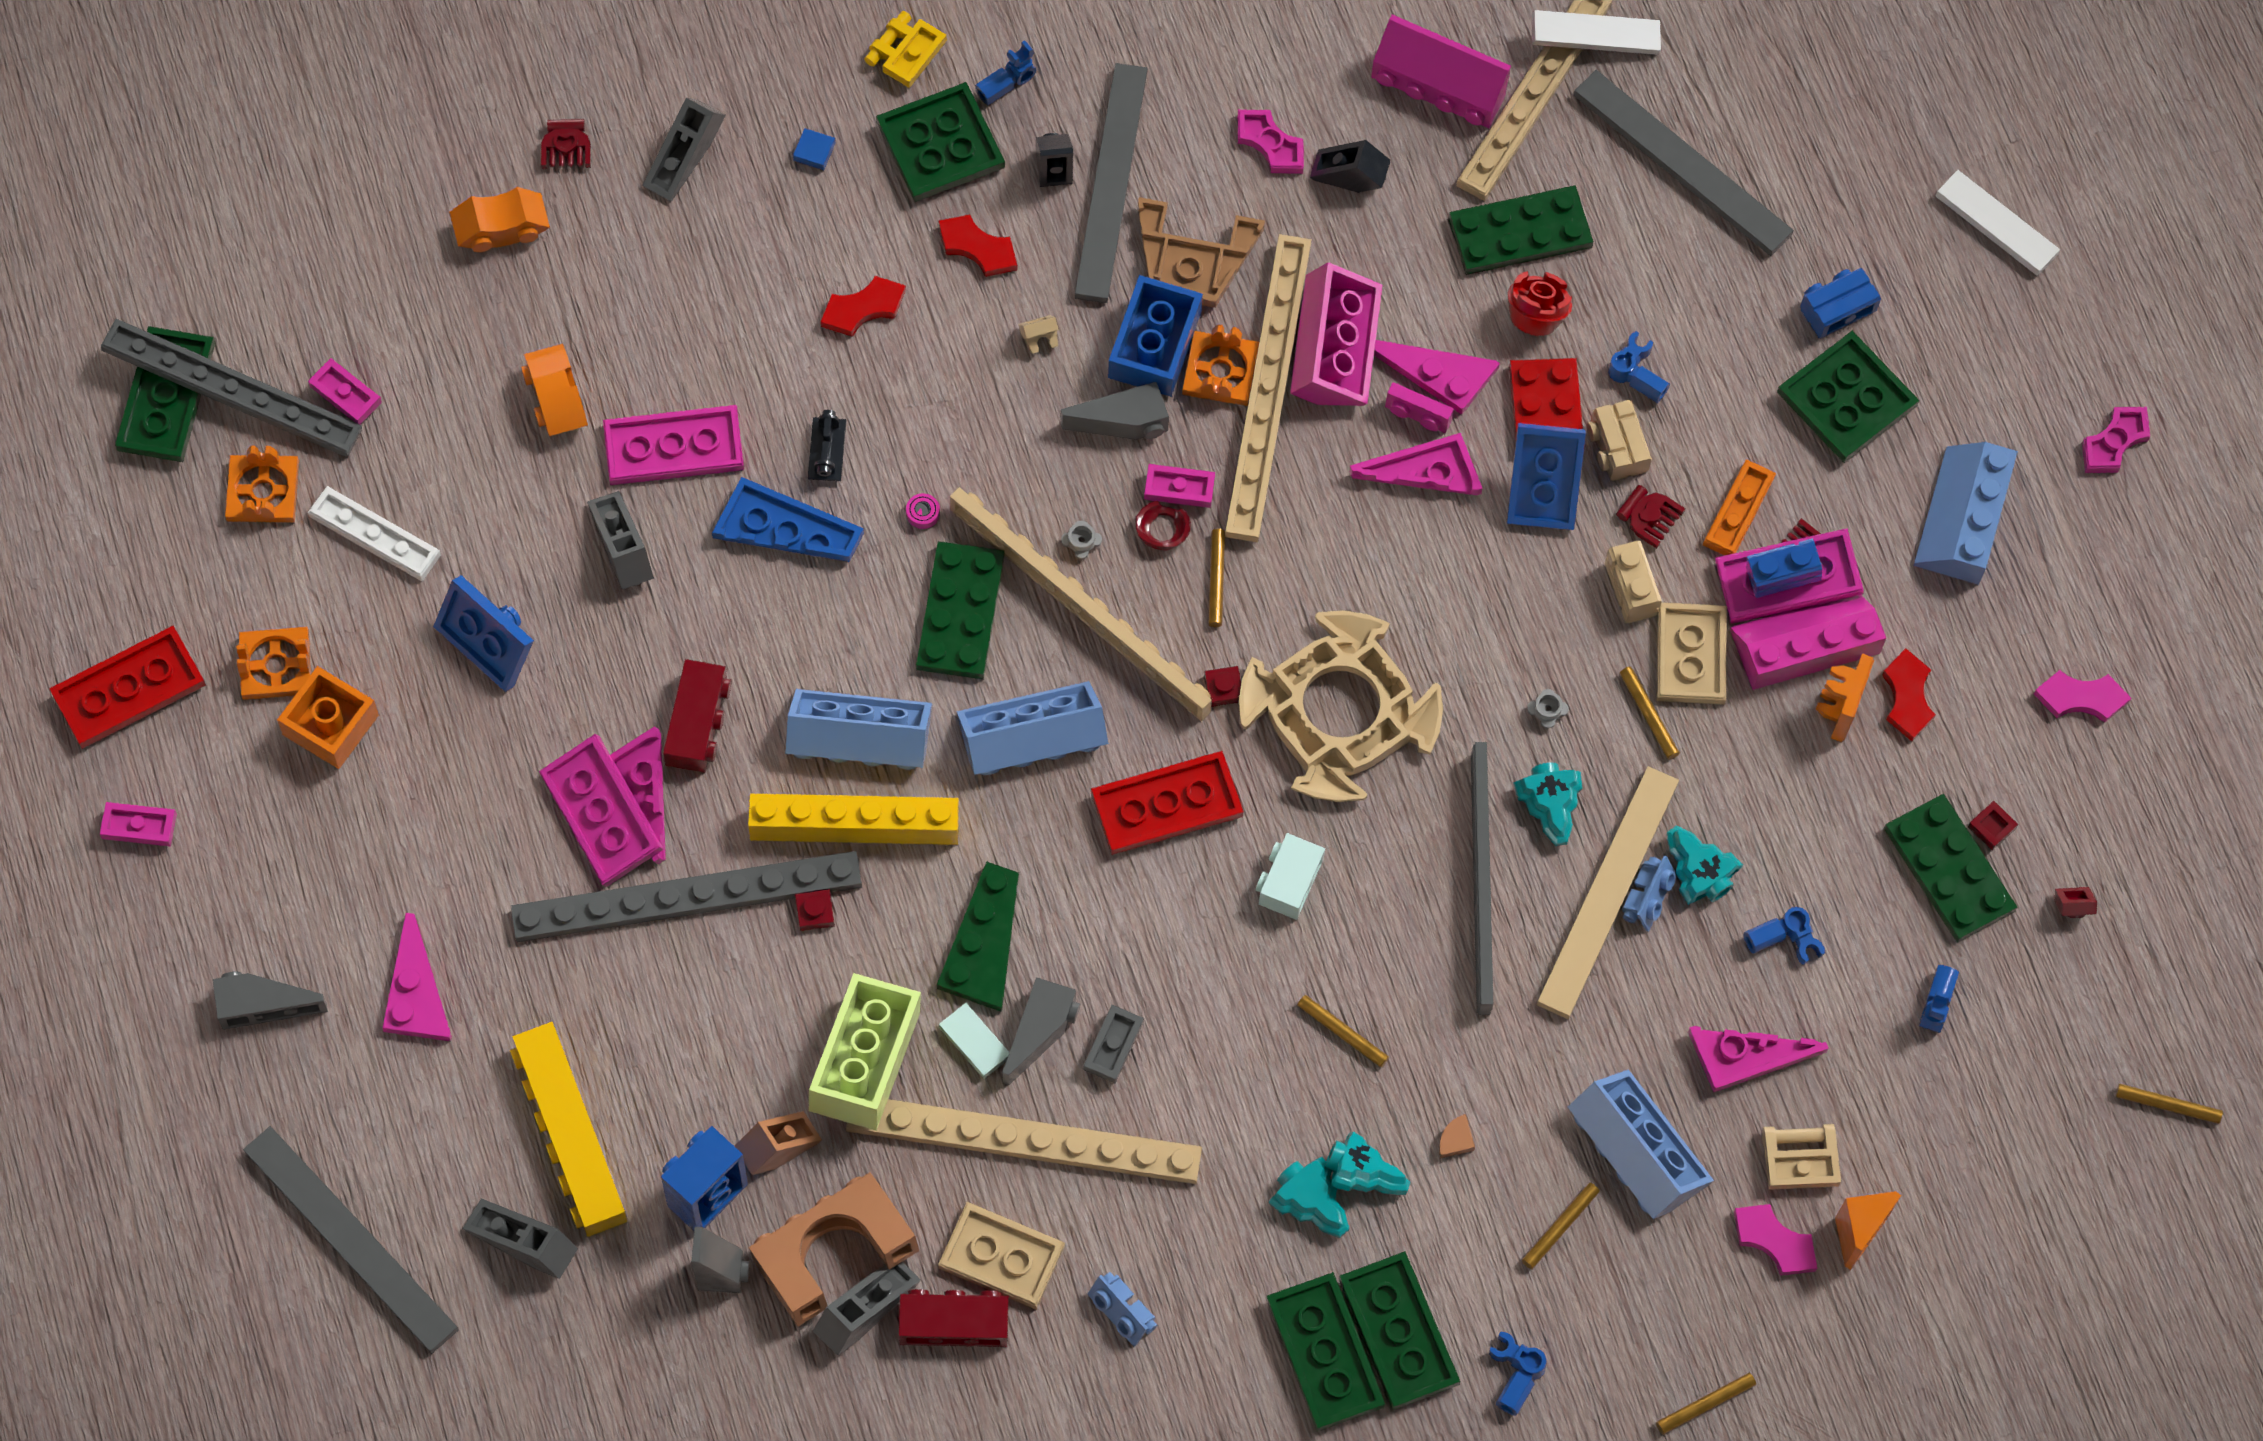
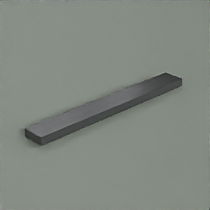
M1115 63L1075 290V299L1108 304L1147 79V67Z
M1595 70L1575 89L1574 96L1768 255L1772 256L1792 236L1794 230L1599 71Z
M117 318L114 320L101 344V351L346 458L351 453L362 431V425Z
M1475 742L1471 751L1476 1013L1478 1015H1491L1493 1008L1487 742Z
M271 1126L243 1149L256 1166L431 1354L459 1331L455 1323Z

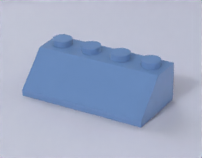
M1988 442L1946 447L1913 566L1979 585L1987 567L2018 451Z
M1089 681L956 711L968 760L974 775H991L997 773L1002 768L1010 766L1026 767L1031 765L1033 761L1045 758L1051 760L1065 757L1067 753L1080 750L1091 752L1097 750L1102 745L1109 744L1102 706Z
M796 689L788 713L785 754H793L800 759L823 757L837 763L848 760L862 761L868 766L891 764L905 770L915 769L916 767L923 768L932 703Z
M1629 1069L1594 1081L1568 1106V1109L1574 1115L1577 1125L1591 1137L1597 1151L1607 1158L1616 1170L1619 1180L1629 1187L1638 1199L1641 1209L1649 1214L1652 1219L1670 1213L1714 1181Z

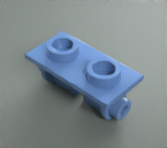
M1663 856L1662 861L1658 858L1650 857L1648 861L1643 862L1635 885L1645 888L1644 892L1631 889L1622 908L1624 920L1635 923L1639 919L1644 929L1648 932L1654 920L1656 921L1661 914L1662 902L1667 891H1670L1675 883V870L1667 856Z
M1111 1272L1107 1273L1104 1277L1100 1275L1088 1292L1094 1305L1104 1312L1116 1326L1119 1334L1125 1337L1134 1347L1137 1346L1145 1333L1147 1335L1150 1334L1158 1326L1154 1322L1156 1317L1151 1314L1140 1300L1129 1306L1126 1301L1131 1299L1134 1293L1120 1279L1119 1275L1114 1276Z

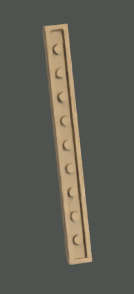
M1279 234L1225 531V537L1252 542L1259 541L1312 239Z
M959 487L950 495V510L997 550H1004L1005 556L1201 722L1209 715L1212 699L1209 692L1199 683L1194 685L1185 677L1184 671L1176 663H1168L1160 656L1158 649L1151 642L1140 640L1134 634L1133 628L1123 619L1117 620L1114 618L1100 599L1089 597L1083 592L1082 585L1071 576L1067 578L1058 571L1057 564L1046 555L1042 557L1033 550L1032 543L1025 536L1014 534L1009 529L1007 522L996 513L992 515L984 508L982 501L971 492L967 494Z
M890 1099L887 1101L877 1131L848 1122L846 1124L847 1132L1197 1184L1202 1152L1201 1146Z

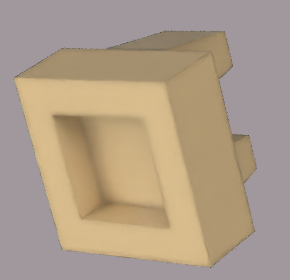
M1048 315L1018 324L1021 336L1024 338L1031 353L1039 352L1037 342L1041 337L1047 338L1049 347L1054 348L1058 346L1057 330L1059 329L1054 316Z

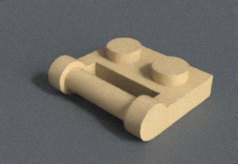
M1823 1124L1822 1128L1775 1130L1774 1126L1763 1127L1762 1141L1765 1149L1769 1190L1840 1186L1841 1176L1834 1124ZM1823 1142L1824 1149L1778 1151L1777 1144Z

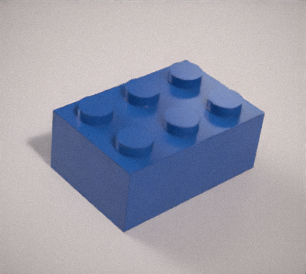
M1139 275L1109 358L1108 378L1136 387L1157 382L1160 393L1172 397L1202 311L1203 294Z
M713 1126L705 1133L702 1130L696 1133L687 1145L689 1149L680 1158L677 1156L671 1158L662 1169L664 1174L661 1176L667 1206L693 1231L695 1227L706 1228L748 1185L743 1154Z

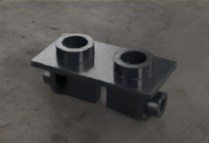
M823 410L822 415L813 417L808 480L841 481L847 420L839 419L833 410Z

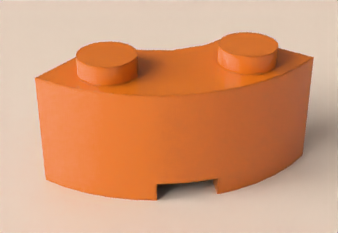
M520 187L497 196H471L449 212L458 246L472 248L474 252H485L491 248L519 242L530 243L538 238V234L550 228L541 193Z
M559 344L524 354L527 365L522 366L521 370L526 386L532 385L539 406L534 408V413L538 426H545L549 436L588 426L564 345Z

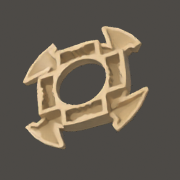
M1350 611L1318 612L1315 615L1316 622L1333 638L1326 636L1312 642L1274 668L1273 673L1264 670L1262 661L1251 657L1241 683L1239 695L1240 722L1242 728L1247 729L1268 710L1275 732L1306 771L1305 776L1296 777L1291 787L1292 790L1315 799L1335 802L1361 801L1367 798V793L1347 777L1348 775H1354L1371 768L1408 742L1416 744L1419 753L1431 755L1441 728L1443 714L1441 686L1438 683L1433 684L1414 704L1413 691L1406 677L1376 641L1384 639L1390 623L1368 614ZM1333 671H1347L1364 678L1375 690L1379 701V713L1373 724L1362 733L1350 737L1330 736L1318 730L1309 721L1303 706L1305 691L1316 678Z

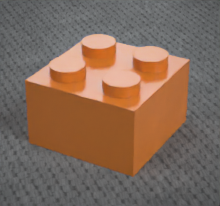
M317 666L277 721L283 736L337 769H340L379 714L375 701Z

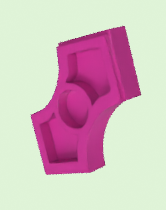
M1238 109V144L1251 146L1261 152L1269 164L1270 173L1303 174V139L1287 135L1281 131L1273 121L1271 110Z
M2114 407L2111 412L2110 425L2103 432L2083 439L2082 450L2085 473H2118L2121 468L2123 453L2135 444L2149 441L2150 429L2147 407Z
M2061 670L2051 676L2034 692V695L2056 718L2071 712H2084L2094 715L2102 722L2108 721L2132 699L2109 674L2097 680L2082 681L2066 675Z
M1770 1204L1735 1208L1734 1216L1740 1246L1754 1247L1765 1252L1775 1262L1780 1276L1816 1272L1818 1268L1811 1234H1799L1784 1227L1775 1217Z

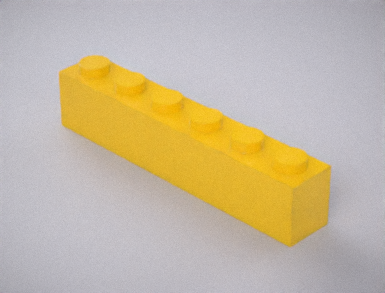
M750 793L748 821L750 841L958 845L959 798Z
M553 1021L512 1036L516 1048L511 1049L510 1053L516 1069L524 1068L527 1079L521 1082L528 1101L535 1099L539 1111L533 1114L540 1133L547 1131L551 1143L545 1146L552 1165L559 1163L563 1171V1175L557 1178L564 1196L572 1195L575 1207L570 1208V1212L576 1228L584 1227L586 1235L589 1237L628 1222Z

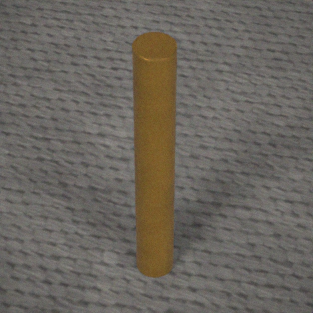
M1213 529L1211 532L1210 627L1222 626L1225 531L1223 529Z
M1631 666L1624 668L1619 674L1668 760L1675 758L1680 752Z
M1306 994L1300 999L1297 1004L1298 1007L1380 1068L1388 1061V1055Z
M2120 1083L2116 1090L2115 1097L2217 1124H2220L2223 1110Z
M1589 1182L1522 1259V1263L1527 1268L1532 1270L1599 1194L1600 1190L1597 1186Z
M1749 1372L1656 1422L1657 1428L1664 1435L1756 1386L1753 1375Z

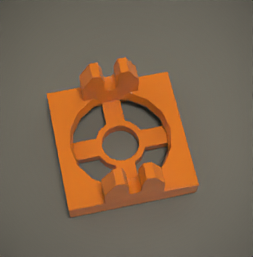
M1219 324L1212 329V334L1194 331L1182 395L1248 406L1260 342L1242 339V333L1237 327H1232L1229 334L1225 333L1223 325ZM1215 346L1220 347L1218 357L1210 362L1198 360L1199 356L1207 349ZM1230 349H1234L1242 356L1246 368L1233 365L1228 359ZM1217 363L1227 364L1230 368V373L1223 378L1216 377L1211 371L1212 366ZM1196 371L1208 373V377L1201 381ZM1232 378L1243 379L1235 387H1232V384L1229 382Z
M250 446L247 449L246 455H230L225 512L226 521L295 523L299 471L298 456H279L278 451L271 446H266L264 453L259 452L256 446ZM254 467H259L258 478L253 480L251 484H238L245 472ZM270 467L277 469L284 475L287 485H275L273 480L269 478ZM260 483H268L273 488L272 493L266 498H258L253 494L254 488ZM238 496H251L253 501L246 500L242 504ZM276 496H286L275 507L270 503Z
M308 627L239 632V644L236 645V650L239 657L237 659V667L241 678L242 699L295 696L311 675ZM280 640L294 645L299 651L297 657L288 658L282 653ZM269 641L270 652L265 655L263 660L250 661L255 649L264 642ZM273 657H281L286 662L284 669L278 673H272L266 668L267 662ZM289 669H300L293 679L286 684H282V677L288 673ZM264 671L271 678V686L258 682L251 672Z
M1862 654L1856 669L1844 665L1831 667L1829 674L1843 680L1844 683L1827 680L1824 686L1826 689H1822L1820 697L1826 701L1833 702L1835 705L1818 702L1816 710L1824 718L1836 722L1831 739L1839 742L1845 740L1872 669L1874 657Z

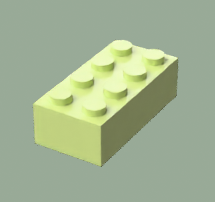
M853 973L809 1088L810 1112L877 1131L920 1015L921 992Z

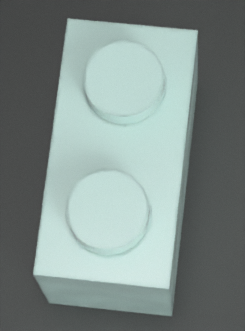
M1286 833L1283 842H1276L1269 858V861L1273 862L1270 872L1266 873L1263 871L1258 881L1256 891L1260 892L1259 905L1297 920L1324 860L1325 848Z

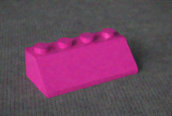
M1392 14L1373 60L1371 77L1383 86H1392L1406 92L1413 99H1422L1432 103L1443 112H1452L1464 117L1473 125H1482L1490 128L1505 99L1511 66Z
M1329 262L1306 274L1290 394L1317 405L1364 406L1368 404L1382 284Z
M1862 595L1787 611L1730 628L1753 690L1829 669L1833 666L1860 660L1862 654L1868 656L1878 655L1881 653L1887 639L1875 608Z

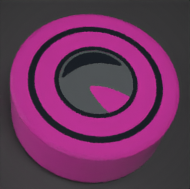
M925 493L911 497L906 505L908 522L919 529H927L934 526L940 517L938 501L933 496Z

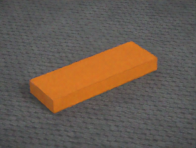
M1747 459L1745 460L1703 542V546L1724 556L1737 553L1775 479V472Z

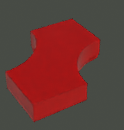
M971 214L938 221L946 255H960L973 260L979 265L985 277L1018 270L1010 236L997 237L985 233L974 223Z
M874 276L870 284L857 293L850 295L832 294L821 319V327L852 337L858 328L867 321L876 318L895 319L906 292V285Z
M1905 648L1883 671L1882 676L1890 685L1894 698L1893 709L1886 720L1910 741H1913L1931 723L1936 714L1930 709L1924 696V683L1930 675L1931 669Z

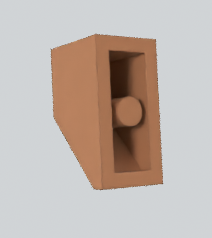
M802 1111L758 1122L734 1146L743 1154L744 1164L750 1173L755 1175L777 1169L817 1145L822 1139L805 1112Z

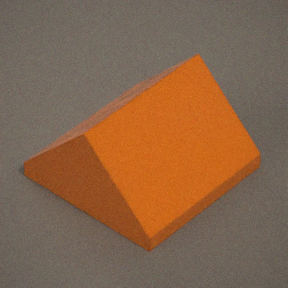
M1894 1191L1845 1199L1835 1217L1845 1267L1850 1270L1853 1268L1888 1219L1902 1195Z

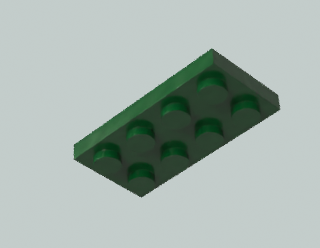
M1576 185L1451 211L1448 217L1465 275L1592 248L1594 243Z
M152 326L147 328V332L208 359L212 358L215 347L214 337ZM137 367L117 436L116 450L183 462L201 394Z
M937 542L916 670L984 680L1005 557L1004 550Z
M1944 793L1885 824L1884 831L1957 943L2016 912L2018 907Z
M1406 1251L1339 1276L1338 1280L1392 1410L1460 1385L1461 1381Z
M1334 1272L1266 1296L1268 1307L1317 1432L1385 1407L1382 1394Z

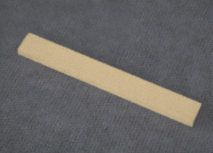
M1574 0L1566 13L1605 16L1612 0ZM1544 46L1457 180V187L1483 201L1487 199L1583 49Z
M1649 766L1647 767L1540 995L1537 1006L1569 1020L1679 783L1678 779Z

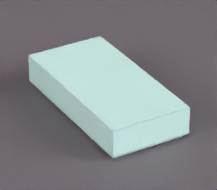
M967 1003L963 1004L939 1024L940 1030L983 1079L1007 1061L1010 1052Z

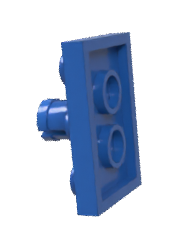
M1518 423L1507 524L1574 530L1586 430Z
M462 575L451 581L433 627L505 692L515 686L534 642L530 636L518 627L521 625V619L513 607L505 605L498 609Z

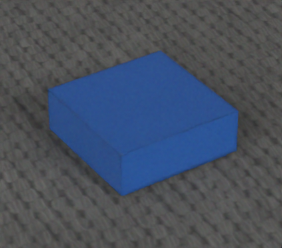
M804 128L793 154V161L824 171L836 144L835 138Z

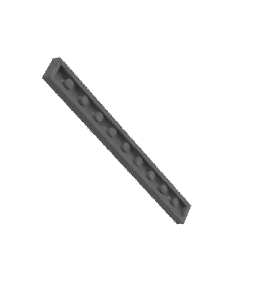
M852 851L511 905L516 942H523L795 899V894L829 889L830 893L858 889L862 888L857 852Z

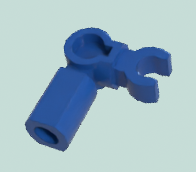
M1025 40L1021 43L1022 46L1016 53L1012 50L1007 52L1009 62L1006 64L1005 69L1001 67L975 85L976 93L987 106L1014 89L1015 83L1018 85L1025 84L1035 75L1037 69L1032 64L1031 59L1034 50Z
M1635 331L1629 336L1627 347H1623L1621 351L1616 352L1612 356L1608 374L1615 382H1630L1629 386L1654 402L1659 403L1667 393L1670 383L1645 367H1638L1641 359L1648 357L1651 353L1653 341L1650 340L1643 347L1636 345L1639 332Z
M1792 907L1787 910L1781 920L1774 918L1745 931L1743 934L1744 940L1753 954L1785 940L1786 935L1789 936L1792 943H1796L1798 947L1796 955L1802 965L1809 961L1806 948L1814 949L1818 958L1825 954V947L1822 942L1812 936L1814 931L1810 926L1809 914L1801 907Z
M1945 965L1937 966L1919 1027L1937 1033L1941 1032L1948 1014V1005L1952 998L1959 971Z
M1500 1331L1498 1340L1507 1344L1508 1348L1504 1351H1499L1491 1347L1489 1355L1498 1362H1511V1366L1519 1370V1372H1513L1497 1399L1496 1405L1510 1415L1516 1416L1535 1385L1532 1380H1537L1544 1375L1546 1356L1538 1348H1529L1523 1344L1521 1346L1515 1344L1514 1338L1510 1334Z

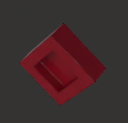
M1238 666L1204 671L1206 690L1212 699L1211 707L1239 703L1241 678Z
M1992 801L1969 823L1968 828L1993 851L2016 830L2019 824L1995 801Z
M2089 887L2055 889L2054 902L2062 916L2083 918L2085 915L2097 914V900Z
M830 889L795 894L800 931L835 927Z

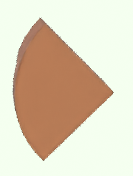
M1466 1114L1452 1120L1444 1129L1439 1144L1440 1159L1475 1150Z

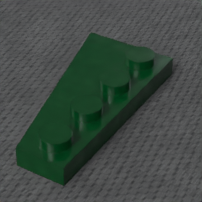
M986 861L937 982L938 990L1002 1012L1019 872Z

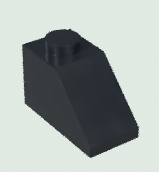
M1047 133L1041 137H1036V160L1040 187L1073 184V146L1069 134Z
M1367 140L1318 149L1310 178L1320 183L1357 193L1380 189L1386 180L1391 160Z

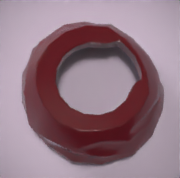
M1158 501L1150 502L1144 506L1136 516L1138 536L1148 547L1167 551L1176 548L1185 542L1191 530V521L1184 509L1177 510L1166 507ZM1159 515L1169 516L1174 519L1176 533L1169 540L1159 541L1150 533V525Z

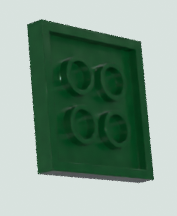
M967 82L876 116V123L914 202L1005 168V160Z
M1853 330L1782 383L1777 390V393L1843 463L1916 408L1920 401Z

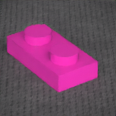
M332 358L308 380L310 388L352 421L360 425L382 403L379 395Z
M1392 382L1387 392L1385 407L1390 409L1394 415L1416 420L1423 427L1431 431L1447 432L1452 421L1454 408Z
M1149 464L1144 500L1211 508L1215 472Z
M106 802L100 836L106 840L171 847L177 813L175 809Z

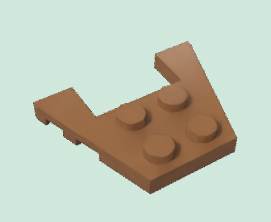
M1139 197L1138 213L1147 276L1202 293V305L1216 308L1263 233L1265 220L1236 215L1230 245L1162 233L1168 202Z

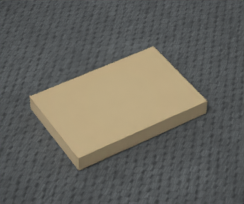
M1661 602L1657 615V701L1725 705L1727 606Z
M966 1202L938 1264V1269L988 1290L1001 1292L1002 1296H1009L1010 1299L1037 1310L1064 1250L1065 1243Z

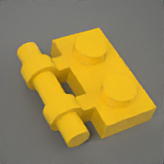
M901 11L897 18H892L886 25L887 30L881 38L875 39L869 46L870 52L864 60L872 67L880 59L887 60L883 64V72L910 88L946 43L947 35L922 19H919L913 28L910 27L908 23L912 20L911 15L906 11ZM897 38H902V42L896 49L891 47Z

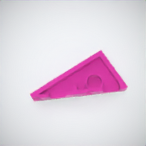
M1380 340L1375 341V357L1449 407L1454 408L1461 415L1500 366V363L1496 360Z
M1461 433L1350 465L1349 469L1353 479L1476 496L1482 494L1483 489Z
M652 727L610 755L664 849L651 857L659 865L666 860L661 732L658 728Z
M406 913L383 1023V1031L386 1033L451 1041L452 1035L415 914Z
M1692 1026L1688 1030L1690 1039L1713 1092L1827 1053L1829 1049L1826 1042L1821 1043L1815 1039L1808 1038L1791 1040L1778 1038V1035L1754 1032L1742 1034L1736 1030L1727 1029L1724 1032L1701 1030L1700 1026Z

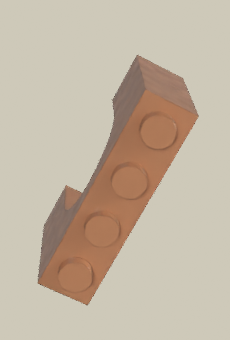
M871 1172L863 1177L853 1178L842 1190L834 1195L824 1196L817 1201L813 1208L803 1214H796L790 1217L784 1226L772 1233L761 1235L749 1247L753 1262L797 1327L824 1311L828 1306L823 1291L805 1267V1258L810 1246L823 1234L839 1229L852 1230L862 1234L869 1240L889 1270L919 1251L914 1233Z

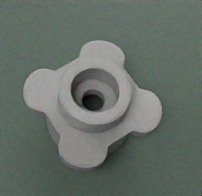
M1077 521L1068 533L1062 535L1061 542L1063 546L1070 547L1078 559H1085L1093 547L1101 545L1102 537L1099 533H1095L1094 529L1086 521ZM1082 537L1085 541L1079 542L1078 539Z
M1545 689L1537 697L1536 701H1531L1528 704L1527 710L1530 715H1535L1541 720V725L1544 728H1552L1560 716L1568 714L1569 707L1565 702H1562L1560 696L1553 690ZM1545 707H1551V711H1546Z

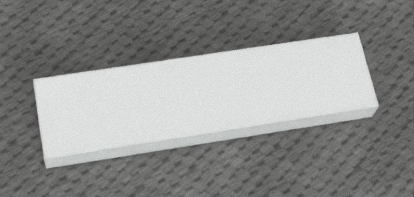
M1535 10L1532 14V45L1658 55L1661 51L1660 20Z
M1959 170L1936 193V197L2037 276L2052 262L2060 251L2058 247Z
M328 486L308 511L310 518L420 581L425 579L441 556L440 550Z

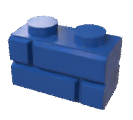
M1863 268L1853 272L1846 269L1835 275L1832 282L1824 286L1821 283H1817L1809 287L1804 292L1800 308L1807 321L1811 323V327L1818 338L1821 339L1876 312L1881 297L1874 285L1870 283V279Z
M1813 538L1800 541L1798 545L1793 543L1747 556L1746 569L1755 598L1822 581V564Z

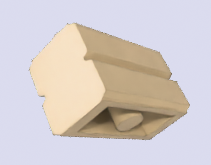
M1627 400L1615 403L1612 406L1606 405L1595 408L1590 422L1587 423V429L1591 441H1597L1600 451L1597 452L1600 469L1602 471L1607 470L1612 481L1649 471L1652 458L1632 401Z
M1634 541L1608 549L1604 564L1618 604L1622 607L1621 612L1625 623H1632L1658 615L1662 600L1641 541Z

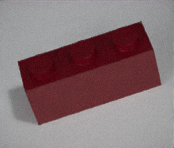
M685 659L663 751L665 766L706 773L708 762H714L717 752V742L713 741L715 730L721 731L725 714L724 710H720L723 699H729L732 679H727L726 666Z
M924 1289L909 1290L908 1294H900L899 1344L914 1346L1008 1347L1009 1296H1001V1292L991 1290L982 1291L980 1295H966L961 1290H947L944 1292V1295L930 1294L928 1290Z

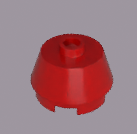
M1528 271L1519 274L1508 289L1510 319L1514 326L1522 332L1534 336H1545L1553 333L1572 310V296L1570 297L1566 291L1567 283L1558 276L1545 272L1543 277L1529 276Z

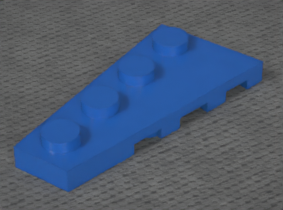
M741 477L712 532V538L850 562L864 535V528Z

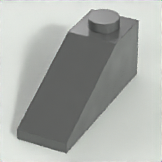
M686 97L642 186L672 201L711 146L726 115L699 100Z
M1153 382L1061 409L1060 424L1064 430L1134 440L1144 437L1146 439H1153L1168 431L1169 415L1157 382Z
M617 491L587 501L621 589L637 586L645 581L654 579L645 546L620 492Z
M238 971L227 972L221 978L213 979L217 1018L223 1030L328 1012L323 994L249 973L242 974Z
M1036 977L1002 1072V1084L1010 1085L1065 1033L1068 1022L1075 1023L1081 1005L1076 1002L1075 989Z
M482 1198L463 1227L467 1233L524 1264L558 1279L561 1278L578 1250L557 1228Z
M695 1227L691 1262L698 1291L741 1293L742 1282L748 1283L750 1261H744L742 1249L703 1227Z
M903 1262L890 1270L886 1264H883L829 1304L813 1332L837 1355H840L860 1340L900 1302V1294H908V1291L914 1289L921 1279Z

